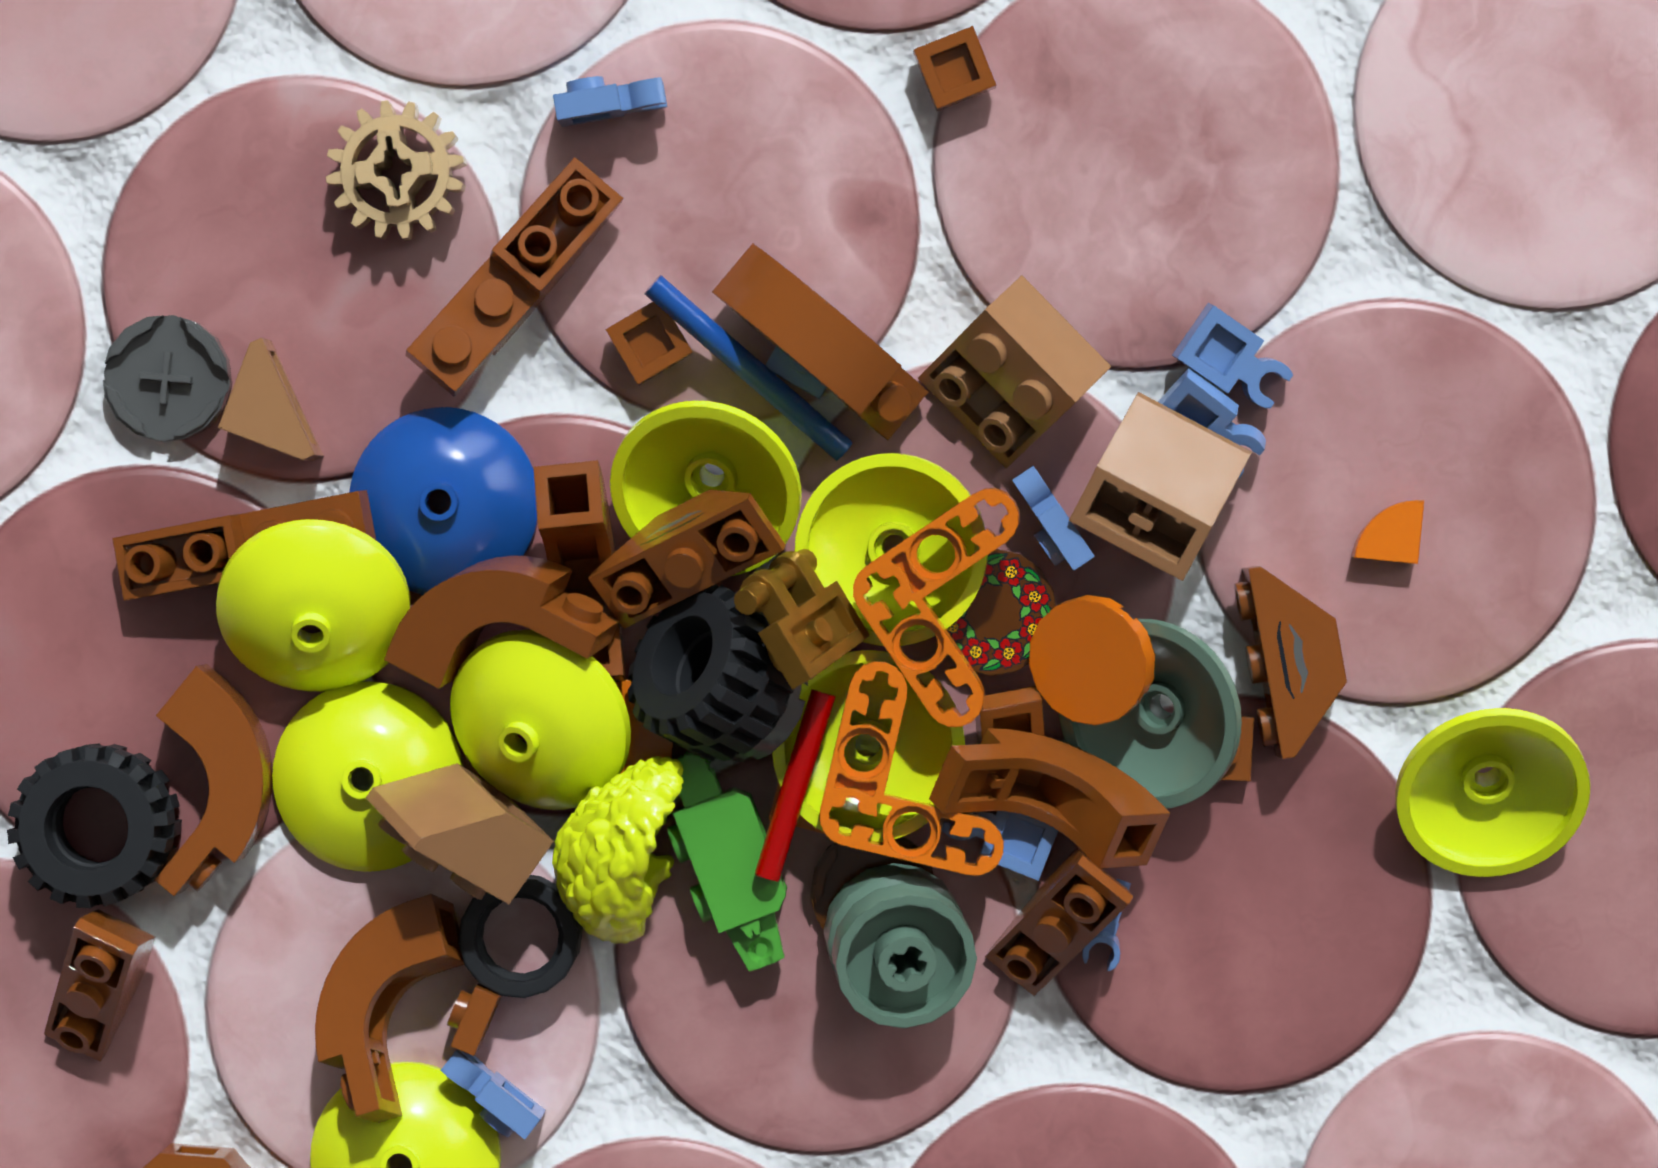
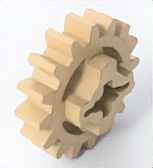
M388 100L381 101L380 117L373 119L362 108L356 111L361 127L354 132L350 128L340 126L337 131L347 141L344 150L328 149L327 153L329 158L341 165L340 171L326 176V181L331 186L343 187L345 190L335 200L334 204L340 210L350 209L354 206L357 208L351 224L358 229H362L371 220H374L375 236L379 239L385 240L390 233L391 227L397 226L403 240H412L413 225L419 222L430 233L436 231V224L432 215L439 210L444 214L452 216L455 209L446 200L449 192H465L466 185L452 177L454 170L467 166L464 156L450 155L448 152L459 140L457 135L450 131L438 136L436 131L440 127L442 118L435 112H432L422 122L419 121L418 106L410 101L404 107L402 115H396L392 104ZM403 129L416 132L426 138L435 152H414L407 146V139ZM377 135L378 145L368 159L357 162L362 148L371 138ZM394 150L405 164L412 166L411 172L402 174V185H399V191L396 190V186L391 180L382 176V170L392 167V157L395 156ZM437 180L431 195L417 207L415 196L426 181ZM379 189L386 195V202L390 213L373 208L363 198L359 190Z

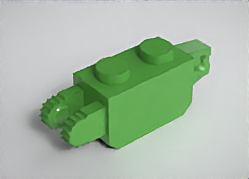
M686 751L684 755L681 754L678 757L683 767V775L681 777L684 783L682 784L680 797L684 806L675 809L673 812L677 824L667 827L670 841L679 862L683 863L691 860L699 884L691 886L690 891L702 922L713 919L718 933L727 932L748 971L760 969L783 959L785 956L775 913L779 911L786 896L787 886L782 873L779 882L754 874L765 841L766 831L752 794L735 786L723 791L715 769L710 767L711 761Z

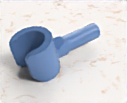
M1116 879L1128 890L1130 889L1131 883ZM1121 913L1082 950L1085 964L1088 961L1091 947L1101 942L1110 945L1113 949L1107 962V971H1111L1117 966L1120 961L1121 952L1116 933L1120 924L1118 922Z

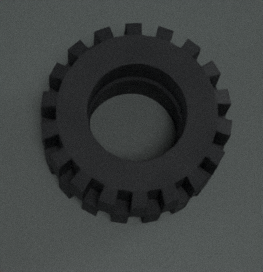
M716 584L662 610L658 617L653 616L646 626L648 630L643 639H639L634 651L637 655L629 669L628 678L632 679L633 682L628 689L629 702L635 704L632 711L638 721L644 723V728L704 759L714 761L717 758L721 761L732 760L737 752L744 755L754 749L758 738L764 740L773 730L772 724L776 718L783 716L787 705H785L787 697L794 692V689L790 687L782 672L771 662L767 647L758 634L770 625L763 612H754L749 615L739 612L734 604L736 592L723 585L718 586Z
M100 743L83 745L59 752L58 755L44 759L34 767L36 772L32 776L25 777L18 786L17 790L21 792L19 800L11 802L8 816L15 817V828L7 830L8 844L17 843L20 855L13 857L19 870L27 867L33 875L27 882L37 891L44 888L52 892L49 899L60 904L69 901L76 902V908H92L102 904L104 907L112 905L144 890L147 885L155 882V878L163 870L164 865L176 853L178 847L174 846L173 842L175 836L181 834L182 820H175L174 808L180 807L176 793L169 794L165 784L170 780L162 770L155 772L149 766L152 760L142 753L131 754L127 752V747L117 744L103 746ZM96 787L110 793L118 800L125 811L128 821L127 840L120 854L112 860L106 862L88 860L78 854L66 838L63 827L66 805L74 793L84 788Z

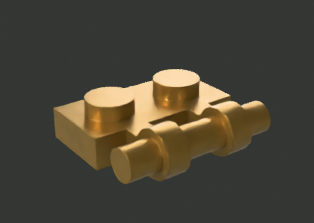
M801 549L797 552H784L770 563L768 570L761 569L748 576L743 581L741 590L734 596V604L739 612L746 615L754 612H763L770 623L768 627L758 634L767 647L771 662L782 672L792 689L811 680L870 636L839 583L835 581L824 588L814 571L817 567L816 556L808 549Z

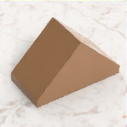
M261 337L250 342L218 428L301 460L314 461L323 457L272 341Z

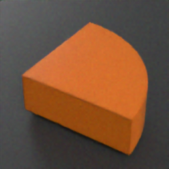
M1425 500L1399 502L1376 514L1359 533L1354 544L1352 558L1418 564Z

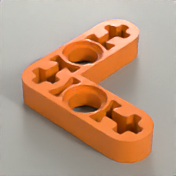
M984 488L973 493L865 566L857 574L853 584V597L857 607L929 714L938 723L948 727H962L971 723L982 709L985 701V690L980 678L925 597L1005 544L1015 534L1020 522L1016 501L1007 492L997 488ZM985 500L991 507L1002 503L1008 511L1001 520L1005 530L995 535L990 528L983 529L970 539L980 549L972 555H968L962 537L947 522L953 517L959 516L961 526L964 528L975 521L980 515L976 507L978 502ZM941 535L953 544L955 559L949 569L942 572H932L920 563L918 548L926 537ZM876 572L883 579L894 576L899 581L900 586L896 588L893 595L902 610L906 608L910 601H914L920 610V613L903 618L892 632H889L882 623V620H887L894 616L888 605L883 600L872 604L866 596V593L873 587L869 576ZM913 625H923L935 633L938 640V648L931 659L914 661L903 653L901 637L907 628ZM946 655H950L957 665L949 667L944 671L951 683L956 687L966 683L972 690V693L966 699L969 710L962 714L955 707H950L947 710L940 707L938 701L941 700L945 692L936 676L928 685H924L918 674L935 669Z
M871 661L863 664L854 673L850 681L820 807V824L823 832L831 841L851 848L965 875L980 876L990 872L999 864L1004 849L1001 833L990 820L966 812L943 814L935 805L884 793L906 704L907 683L900 670L895 665L886 661ZM876 671L887 673L888 685L897 688V695L894 700H883L878 719H892L889 732H885L872 724L850 723L854 710L866 716L869 695L860 692L859 688L862 680L873 681ZM859 734H868L875 737L882 747L880 763L869 771L853 769L847 763L844 756L847 742ZM846 798H854L858 800L859 812L877 817L878 803L892 806L883 821V842L878 843L868 840L874 831V827L863 824H854L851 833L840 832L839 820L829 817L832 806L837 808L843 807ZM908 812H916L923 815L930 825L928 840L921 847L915 849H906L900 846L892 834L896 819ZM945 818L954 821L948 832L955 836L969 837L973 828L983 829L984 840L989 844H993L990 855L985 853L979 854L976 863H968L965 861L966 857L963 849L945 844L946 857L933 856L932 853L940 840V819Z

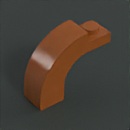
M752 243L712 291L714 295L752 328L812 375L886 440L891 438L929 392L901 367V364L855 324L754 243Z
M599 461L533 467L538 530L544 543L547 560L573 569L564 592L567 594L578 593L596 600L603 607V613L616 619L588 579L591 572L615 553L607 494ZM620 623L617 626L611 643L593 655L610 674L614 682L626 681Z
M530 556L496 557L467 567L420 597L399 623L384 660L440 689L455 679L458 669L470 653L473 652L476 642L487 624L508 622L527 627L588 659L611 643L620 621L603 613V607L596 600L582 594H567L564 592L573 569L543 558Z
M208 664L196 666L156 714V717L185 739L198 753L206 769L209 783L207 808L200 824L154 880L173 896L184 892L189 886L198 892L209 881L222 864L214 856L218 850L234 863L245 858L263 829L272 798V759L267 738L260 721L241 693Z
M987 728L981 744L952 745L929 797L943 814L1007 811L1037 819L1067 836L1100 869L1147 865L1170 816V812L1146 788L1107 761L1078 747L1053 738L1010 729Z
M428 894L392 907L367 923L342 949L325 979L316 1012L315 1045L317 1058L320 1063L339 1069L345 1068L346 1073L341 1076V1090L347 1106L350 1110L355 1111L356 1117L381 1123L403 1116L387 1049V1030L392 1012L400 998L417 982L431 975L465 965L458 944L460 930L454 904L436 895Z

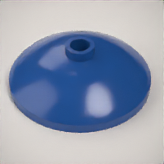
M452 407L428 408L412 412L390 423L371 440L363 451L353 472L349 493L367 490L376 541L388 550L400 566L406 578L409 591L424 595L433 587L467 567L481 561L496 557L524 556L532 542L538 524L534 469L526 452L519 442L498 423L483 415L465 409ZM442 489L449 494L451 506L447 512L438 515L431 511L428 500L434 491Z

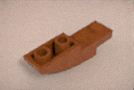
M574 157L493 247L490 257L406 349L405 356L455 397L492 354L495 356L531 315L602 229L624 198Z
M367 490L114 537L112 541L123 599L126 601L219 584L227 562L242 544L257 533L285 522L306 519L333 521L358 529L376 540Z

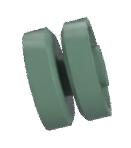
M891 863L866 869L845 883L829 905L823 933L828 957L835 971L840 990L856 1012L879 1025L909 1028L931 1023L955 1008L971 986L977 962L973 934L963 917L956 899L945 883L923 868Z

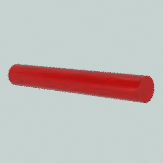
M814 689L810 691L754 873L759 877L776 882L780 880L836 698L834 695Z

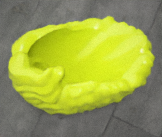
M660 756L651 757L646 761L640 759L634 766L630 765L626 771L615 775L602 788L597 786L591 788L586 798L581 800L575 812L571 813L558 831L552 857L556 886L567 909L573 912L575 920L584 927L585 932L589 935H594L602 941H611L613 944H626L644 936L646 918L653 912L651 906L658 886L661 882L671 877L670 869L674 865V859L671 855L656 856L652 852L656 849L655 837L661 827L666 824L667 816L675 808L674 800L682 790V784L684 783L681 777L683 775V767L679 760Z

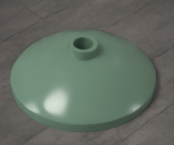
M1138 619L1147 630L1155 653L1154 680L1148 692L1143 695L1141 702L1122 718L1100 725L1073 722L1060 713L1059 720L1067 744L1078 747L1107 761L1146 788L1166 809L1174 808L1192 802L1207 793L1224 777L1236 756L1241 737V707L1229 672L1223 662L1206 643L1177 625L1154 619ZM1161 694L1166 695L1172 701L1173 713L1167 712L1161 706Z

